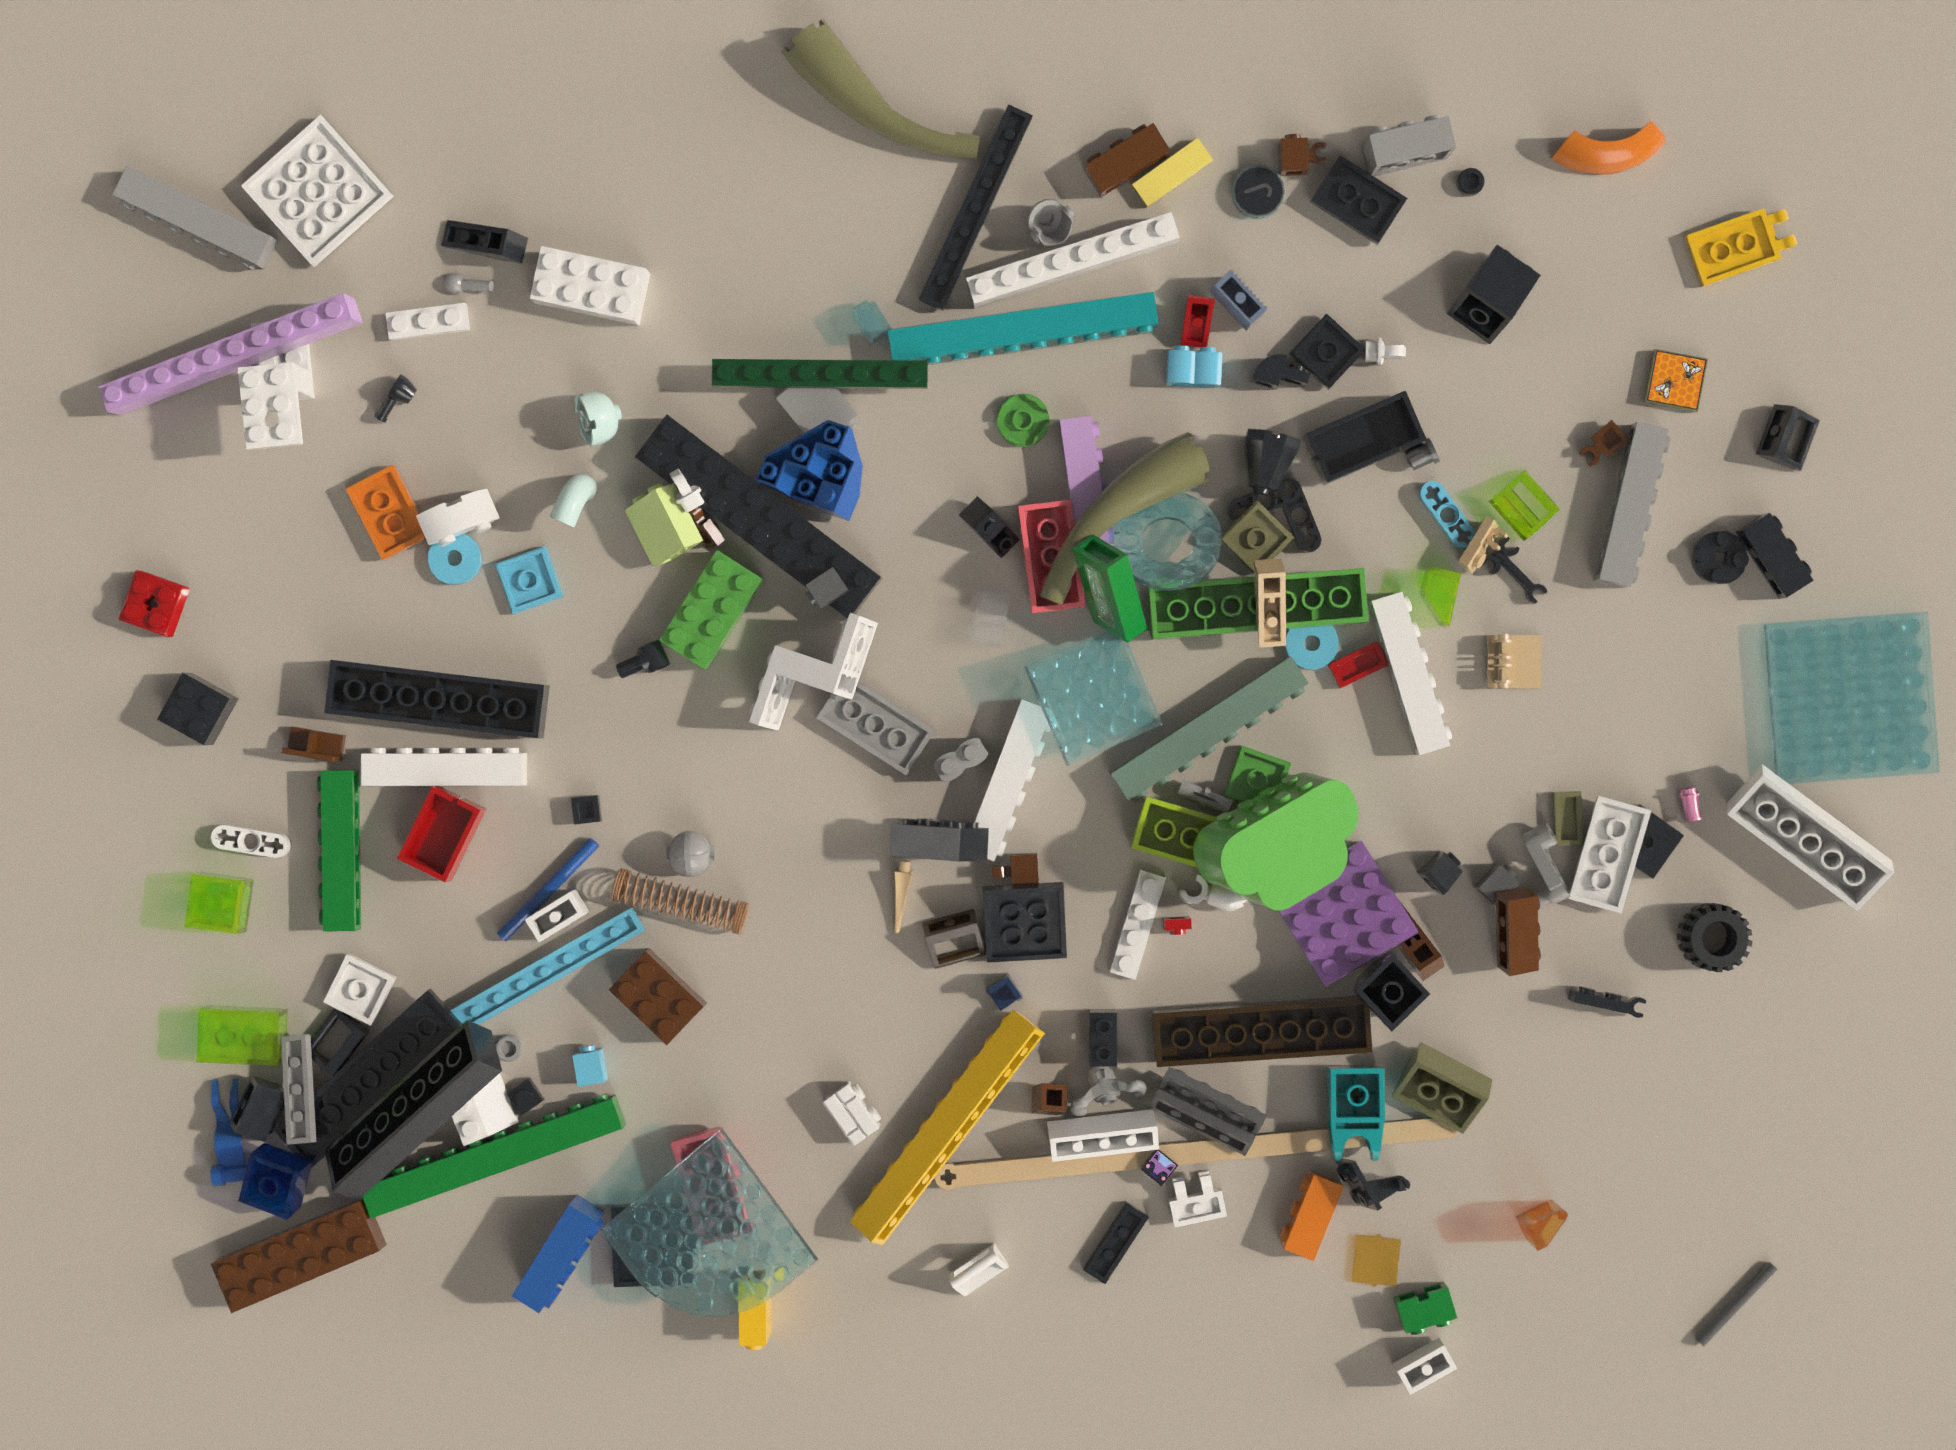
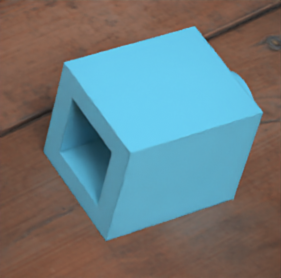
M594 1044L579 1047V1052L572 1055L578 1087L604 1083L608 1079L603 1048L595 1049Z

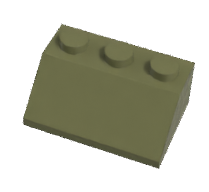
M1420 1042L1409 1058L1392 1093V1097L1463 1134L1488 1101L1492 1079Z

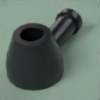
M400 374L379 411L375 413V418L386 423L387 417L396 402L410 403L417 389L409 379Z

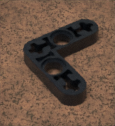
M1284 479L1278 485L1276 493L1283 491L1285 484H1288L1289 487L1296 488L1293 498L1284 495L1279 498L1282 503L1277 504L1276 495L1274 492H1269L1272 502L1270 507L1266 509L1271 512L1282 507L1298 548L1306 553L1314 552L1320 547L1322 539L1302 487L1295 479ZM1252 492L1233 500L1227 508L1229 519L1234 522L1239 517V515H1233L1232 513L1236 508L1235 504H1239L1240 507L1249 505L1250 503L1246 499L1251 498L1253 503L1257 500L1259 494ZM1301 508L1305 511L1306 520L1303 523L1293 521L1291 514L1294 509ZM1308 523L1311 524L1312 528L1306 530L1310 537L1314 536L1316 538V541L1312 543V548L1308 544H1302V540L1305 539L1304 532L1301 531L1298 534L1296 528H1302Z

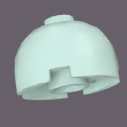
M599 392L575 395L574 409L575 412L580 411V420L577 423L585 443L592 447L603 444L613 438L618 429V420L622 419L618 404L613 405L608 396Z

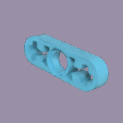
M1436 481L1425 483L1419 490L1420 501L1452 545L1458 549H1466L1476 533L1440 483ZM1429 487L1431 490L1436 488L1438 492L1435 496L1440 502L1445 499L1447 503L1440 505L1434 510L1432 506L1437 503L1433 498H1426L1425 495L1428 493L1426 488ZM1443 508H1450L1454 511L1455 517L1451 523H1445L1441 520L1440 512ZM1459 520L1462 522V525L1457 526L1462 533L1466 531L1469 533L1467 544L1464 541L1460 543L1457 541L1460 535L1456 529H1453L1451 532L1448 529L1456 525Z

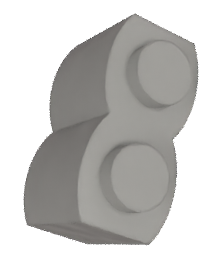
M972 738L962 743L956 751L948 752L939 757L933 764V767L942 782H948L960 776L965 768H971L983 762L989 753L980 738Z

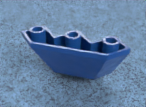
M830 420L821 423L765 455L755 481L809 507L850 521L860 497L863 468L852 428Z

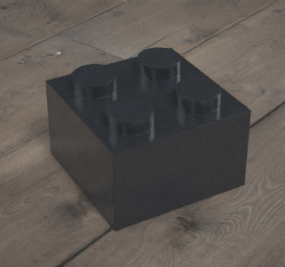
M182 672L157 720L202 745H214L239 698L193 673Z

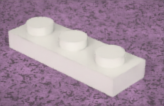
M466 303L386 313L388 337L391 341L470 331Z

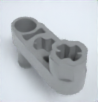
M1544 823L1522 834L1524 843L1546 882L1545 888L1535 892L1540 901V908L1552 902L1558 903L1570 897V892L1547 850L1558 844L1550 826Z

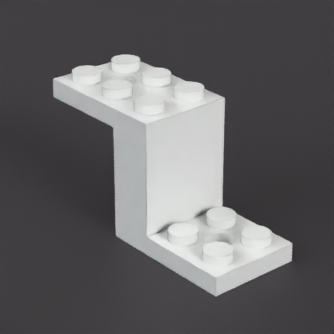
M265 322L251 323V328ZM309 344L257 363L255 366L238 368L247 450L303 445L299 400L315 399ZM271 412H275L278 415V423L274 427H268L265 422L266 416Z
M850 613L842 625L843 635L840 643L834 649L833 664L775 645L768 655V667L765 676L759 682V694L757 700L751 706L749 722L779 731L795 681L852 699L878 623Z

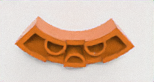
M1651 121L1636 134L1617 141L1593 140L1574 130L1551 159L1576 172L1611 175L1642 164L1665 144L1666 139L1661 130Z

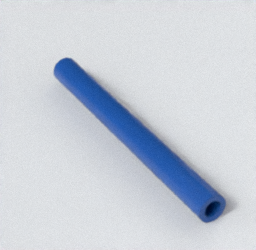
M590 837L497 931L498 936L507 941L526 922L525 919L533 915L600 847L598 843Z

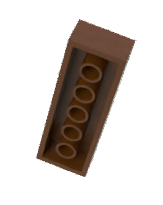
M362 1197L359 1200L350 1202L224 1255L211 1263V1267L231 1313H234L379 1252L387 1244L376 1218L370 1219Z

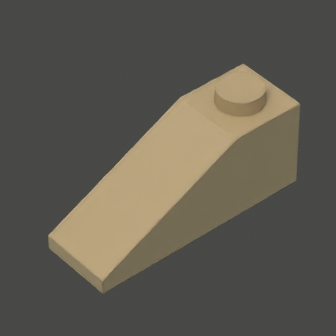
M1282 559L1254 560L1259 648L1286 646V572Z

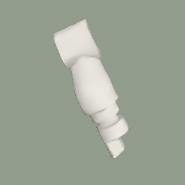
M1198 874L1195 882L1201 887L1199 896L1191 897L1185 890L1178 891L1179 897L1187 904L1194 905L1205 899L1208 900L1207 904L1226 912L1244 907L1243 903L1248 901L1239 897L1234 891L1213 884L1212 887H1208L1206 880Z

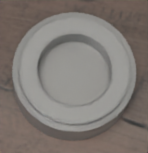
M512 1034L501 1037L495 1045L499 1059L504 1062L515 1061L523 1052L522 1041L519 1037Z

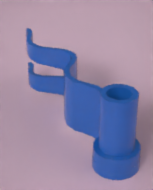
M239 1078L233 1079L229 1096L231 1119L239 1104ZM212 1080L211 1105L217 1121L214 1147L218 1165H212L211 1183L213 1186H225L228 1182L251 1181L253 1179V1168L251 1164L245 1165L241 1142L242 1135L235 1133L230 1126L231 1120H229L220 1101L218 1080Z

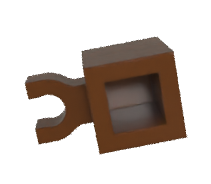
M1037 853L1010 854L1011 865L992 866L993 878L1012 877V885L1039 883Z

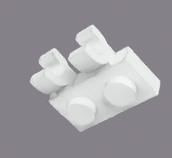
M1209 1170L1198 1172L1202 1192L1190 1195L1186 1193L1183 1176L1172 1177L1176 1198L1169 1199L1175 1228L1227 1217L1221 1188L1213 1189Z

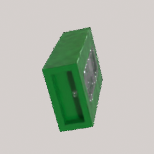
M1092 534L1072 548L1091 616L1095 624L1128 643L1147 629L1128 555Z

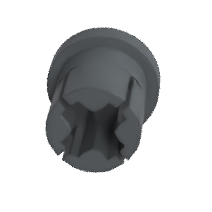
M1426 438L1427 440L1424 443L1405 451L1413 470L1432 462L1434 464L1440 462L1430 438Z

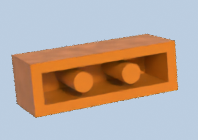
M1313 1170L1310 1171L1309 1176L1305 1175L1299 1188L1302 1191L1299 1201L1294 1200L1289 1215L1292 1216L1289 1225H1284L1280 1233L1279 1240H1282L1281 1245L1283 1249L1309 1260H1315L1344 1188L1340 1181Z

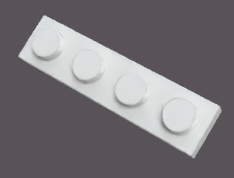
M1140 869L1110 968L1111 973L1136 980L1166 877Z

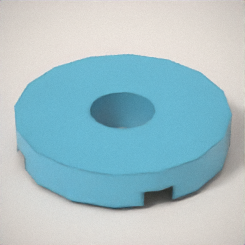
M466 534L455 537L456 541L447 546L441 547L440 543L431 545L428 551V564L431 572L438 580L447 584L460 585L471 581L478 574L482 566L481 550L478 543ZM453 551H459L462 555L461 563L456 566H452L448 560L450 553Z
M1332 626L1289 629L1286 635L1285 649L1288 657L1291 656L1298 667L1317 670L1327 666L1334 659L1338 651L1339 639ZM1308 636H1315L1319 640L1317 650L1309 651L1305 648L1304 641Z

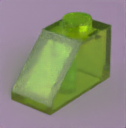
M1427 567L1425 572L1421 571L1417 587L1421 588L1420 595L1438 624L1442 627H1448L1451 623L1461 573Z

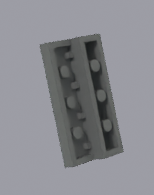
M1171 1067L1166 1071L1149 1106V1109H1153V1111L1246 1156L1267 1116L1256 1107L1248 1106L1236 1100L1233 1096L1213 1089L1209 1084L1199 1082L1187 1076L1185 1072Z

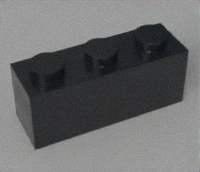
M1766 513L1735 533L1744 543L1746 550L1778 599H1783L1791 596L1814 580L1810 575L1812 570L1809 565L1798 557L1795 543L1790 538H1786L1782 532L1783 526L1780 520L1775 515L1772 516L1771 513Z

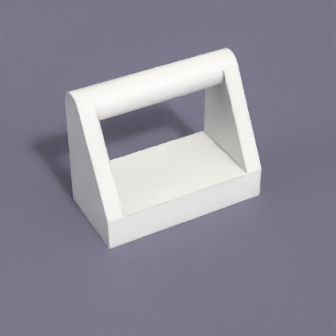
M992 1243L951 1271L949 1281L952 1287L965 1297L1008 1268L1009 1264L995 1243Z

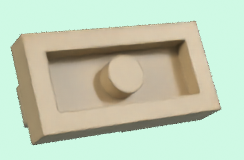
M1488 516L1485 517L1458 561L1463 569L1472 574L1485 561L1488 545L1494 550H1500V546L1494 543V538L1496 536L1508 537L1506 532L1499 528L1494 519Z

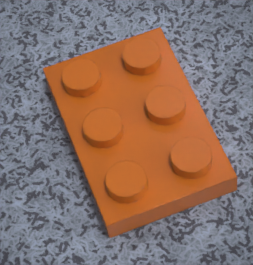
M392 464L345 489L382 560L385 561L426 539L416 517L420 513L395 465Z

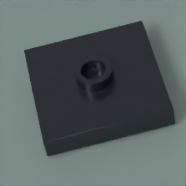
M1326 313L1289 354L1329 390L1366 349Z
M1651 812L1635 867L1648 877L1654 879L1684 835Z

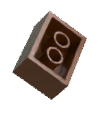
M650 948L609 989L666 1046L707 1004Z

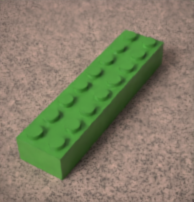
M1365 568L1286 574V629L1369 622ZM1254 577L1148 585L1147 587L1151 640L1257 632Z

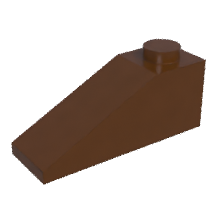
M1403 906L1417 928L1418 933L1400 943L1397 947L1421 980L1424 981L1445 967L1442 955Z

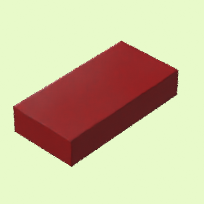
M1375 641L1328 664V667L1339 689L1389 664L1378 642Z

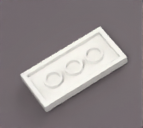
M1597 795L1568 899L1622 914L1651 814L1650 809Z

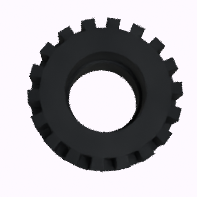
M1703 903L1701 907L1695 906L1691 908L1692 913H1686L1683 916L1685 922L1679 923L1678 928L1681 929V934H1677V940L1681 941V944L1678 945L1679 949L1685 953L1683 956L1688 961H1691V964L1708 971L1722 972L1723 970H1733V965L1739 966L1743 963L1742 957H1748L1750 952L1746 951L1747 946L1752 947L1753 941L1748 939V936L1753 934L1752 929L1747 928L1749 922L1741 917L1743 914L1722 904ZM1720 922L1726 929V942L1719 951L1709 953L1703 946V932L1711 923Z

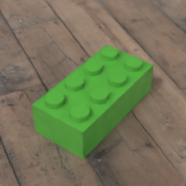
M717 550L659 641L701 668L708 670L765 580Z

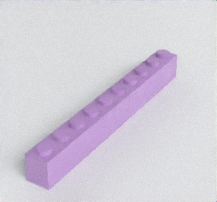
M342 293L98 387L106 411L123 415L236 372L239 367L252 366L355 327L363 322L355 298Z

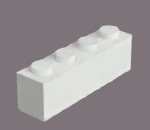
M1153 1109L1047 1122L1052 1162L1159 1149L1158 1129Z

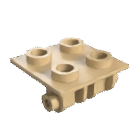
M1487 635V688L1541 689L1542 635Z

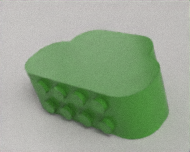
M1307 772L1289 775L1281 780L1282 783L1277 786L1262 790L1256 798L1241 802L1237 809L1217 816L1216 821L1200 831L1194 843V859L1201 876L1211 884L1234 891L1245 900L1273 910L1288 909L1339 878L1346 867L1348 851L1344 840L1355 830L1359 816L1354 795L1345 783Z

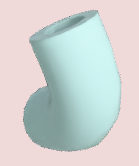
M585 474L575 475L570 478L560 492L550 517L575 527L586 501L594 498L597 493L595 480Z

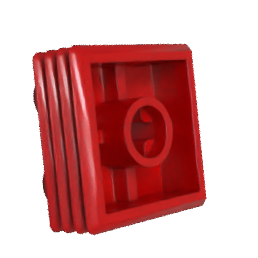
M135 570L118 619L165 637H173L190 588L144 571ZM155 599V602L159 603L157 608H152L150 605L151 600Z

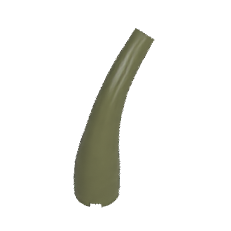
M820 19V27L816 28L812 23L792 39L795 46L791 50L788 47L783 48V55L813 89L832 105L863 126L888 139L915 149L949 157L977 159L980 136L961 132L950 135L934 131L894 111L824 19Z
M1191 433L1181 434L1146 453L1124 470L1095 498L1078 519L1061 546L1040 594L1041 597L1061 605L1063 604L1072 585L1070 581L1077 569L1072 548L1092 534L1100 538L1118 521L1210 480L1205 476V473L1210 471L1206 455L1201 446L1194 447L1190 441L1194 438Z

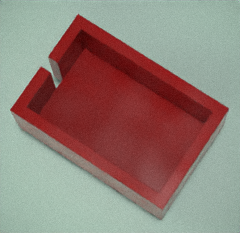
M432 786L397 859L443 882L452 881L485 814L486 808L466 798L459 799L460 795L441 786Z

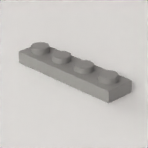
M310 1034L281 1037L286 1142L287 1145L316 1142Z

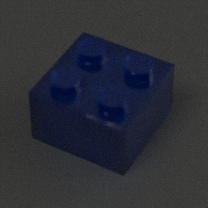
M264 1142L249 1155L238 1202L280 1218L289 1219L301 1208L313 1161Z

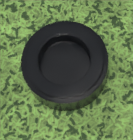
M1467 168L1459 174L1456 186L1462 195L1475 196L1484 187L1485 179L1478 169Z

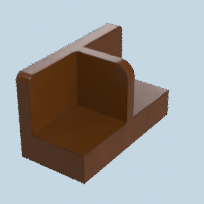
M291 726L288 747L282 748L281 753L330 762H342L346 735Z

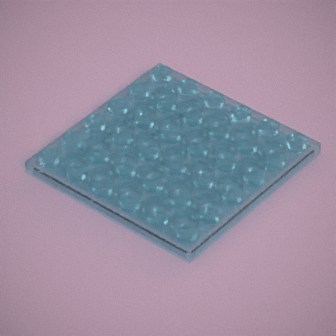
M1928 612L1764 624L1774 767L1777 776L1788 784L1940 772Z

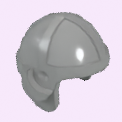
M1044 199L1038 201L1030 210L1027 218V224L1031 230L1030 236L1036 244L1041 243L1045 246L1061 244L1068 239L1073 229L1074 221L1072 218L1075 217V214L1068 205L1064 207L1057 200Z
M684 831L673 838L670 846H667L666 861L670 862L672 869L681 876H699L708 869L710 860H715L714 845L708 843L697 832Z

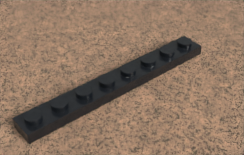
M1008 104L921 292L919 301L944 311L1033 115Z

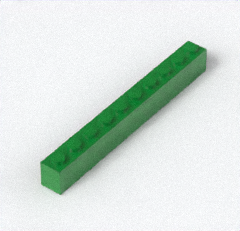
M605 1093L592 1098L593 1103L583 1106L582 1102L571 1105L567 1107L568 1112L558 1115L557 1111L542 1116L543 1121L533 1124L532 1120L517 1125L518 1130L508 1133L507 1129L492 1134L493 1139L485 1142L480 1139L468 1144V1148L460 1151L457 1150V1147L441 1152L442 1157L435 1160L432 1159V1156L416 1161L417 1166L408 1169L407 1165L395 1168L391 1170L392 1175L382 1178L362 1196L370 1219L621 1130L626 1126V1122L616 1095L608 1097V1094Z

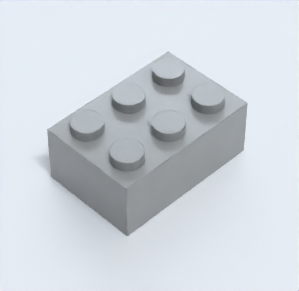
M1435 114L1424 118L1425 122L1414 124V121L1411 120L1398 124V128L1388 130L1387 127H1381L1372 130V134L1367 137L1362 145L1368 173L1375 177L1448 159L1456 149L1449 116L1441 117L1440 114Z

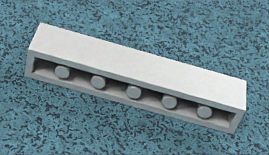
M1402 591L1368 602L1384 656L1389 664L1388 669L1415 755H1422L1450 746L1449 740L1452 739L1451 730L1448 724L1443 723L1441 714L1444 713V708L1440 698L1436 699L1433 688H1436L1434 676L1432 673H1428L1425 663L1428 662L1425 648H1420L1417 637H1420V631L1416 621L1412 622L1409 614L1412 611L1409 597L1404 596Z
M1022 699L975 822H979L978 827L989 828L987 859L995 861L996 856L1002 857L1007 844V842L1002 841L1006 831L1011 833L1016 821V817L1012 816L1015 806L1021 807L1026 792L1021 791L1024 782L1030 783L1035 771V767L1031 766L1034 756L1040 758L1045 742L1040 740L1044 731L1049 733L1054 721V717L1050 716L1051 710Z
M369 748V753L361 754V786L527 785V753H519V748H503V753H492V748H476V753H466V748H449V753H439V748H423V753H413V748H396V753H386V748Z

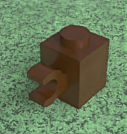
M1300 134L1285 135V138H1281L1278 144L1279 176L1306 175L1309 171V163L1324 164L1327 158L1318 157L1316 150L1325 149L1326 143L1317 142L1308 150V137L1301 138Z

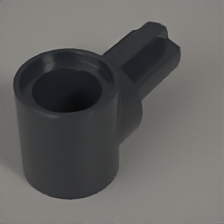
M656 640L638 648V655L618 663L616 669L621 678H626L642 670H645L646 673L655 672L670 665L661 641Z

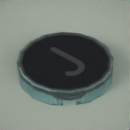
M1261 164L1251 165L1240 171L1234 179L1231 189L1232 202L1241 214L1252 219H1263L1276 213L1283 203L1285 195L1284 182L1279 173L1271 167Z

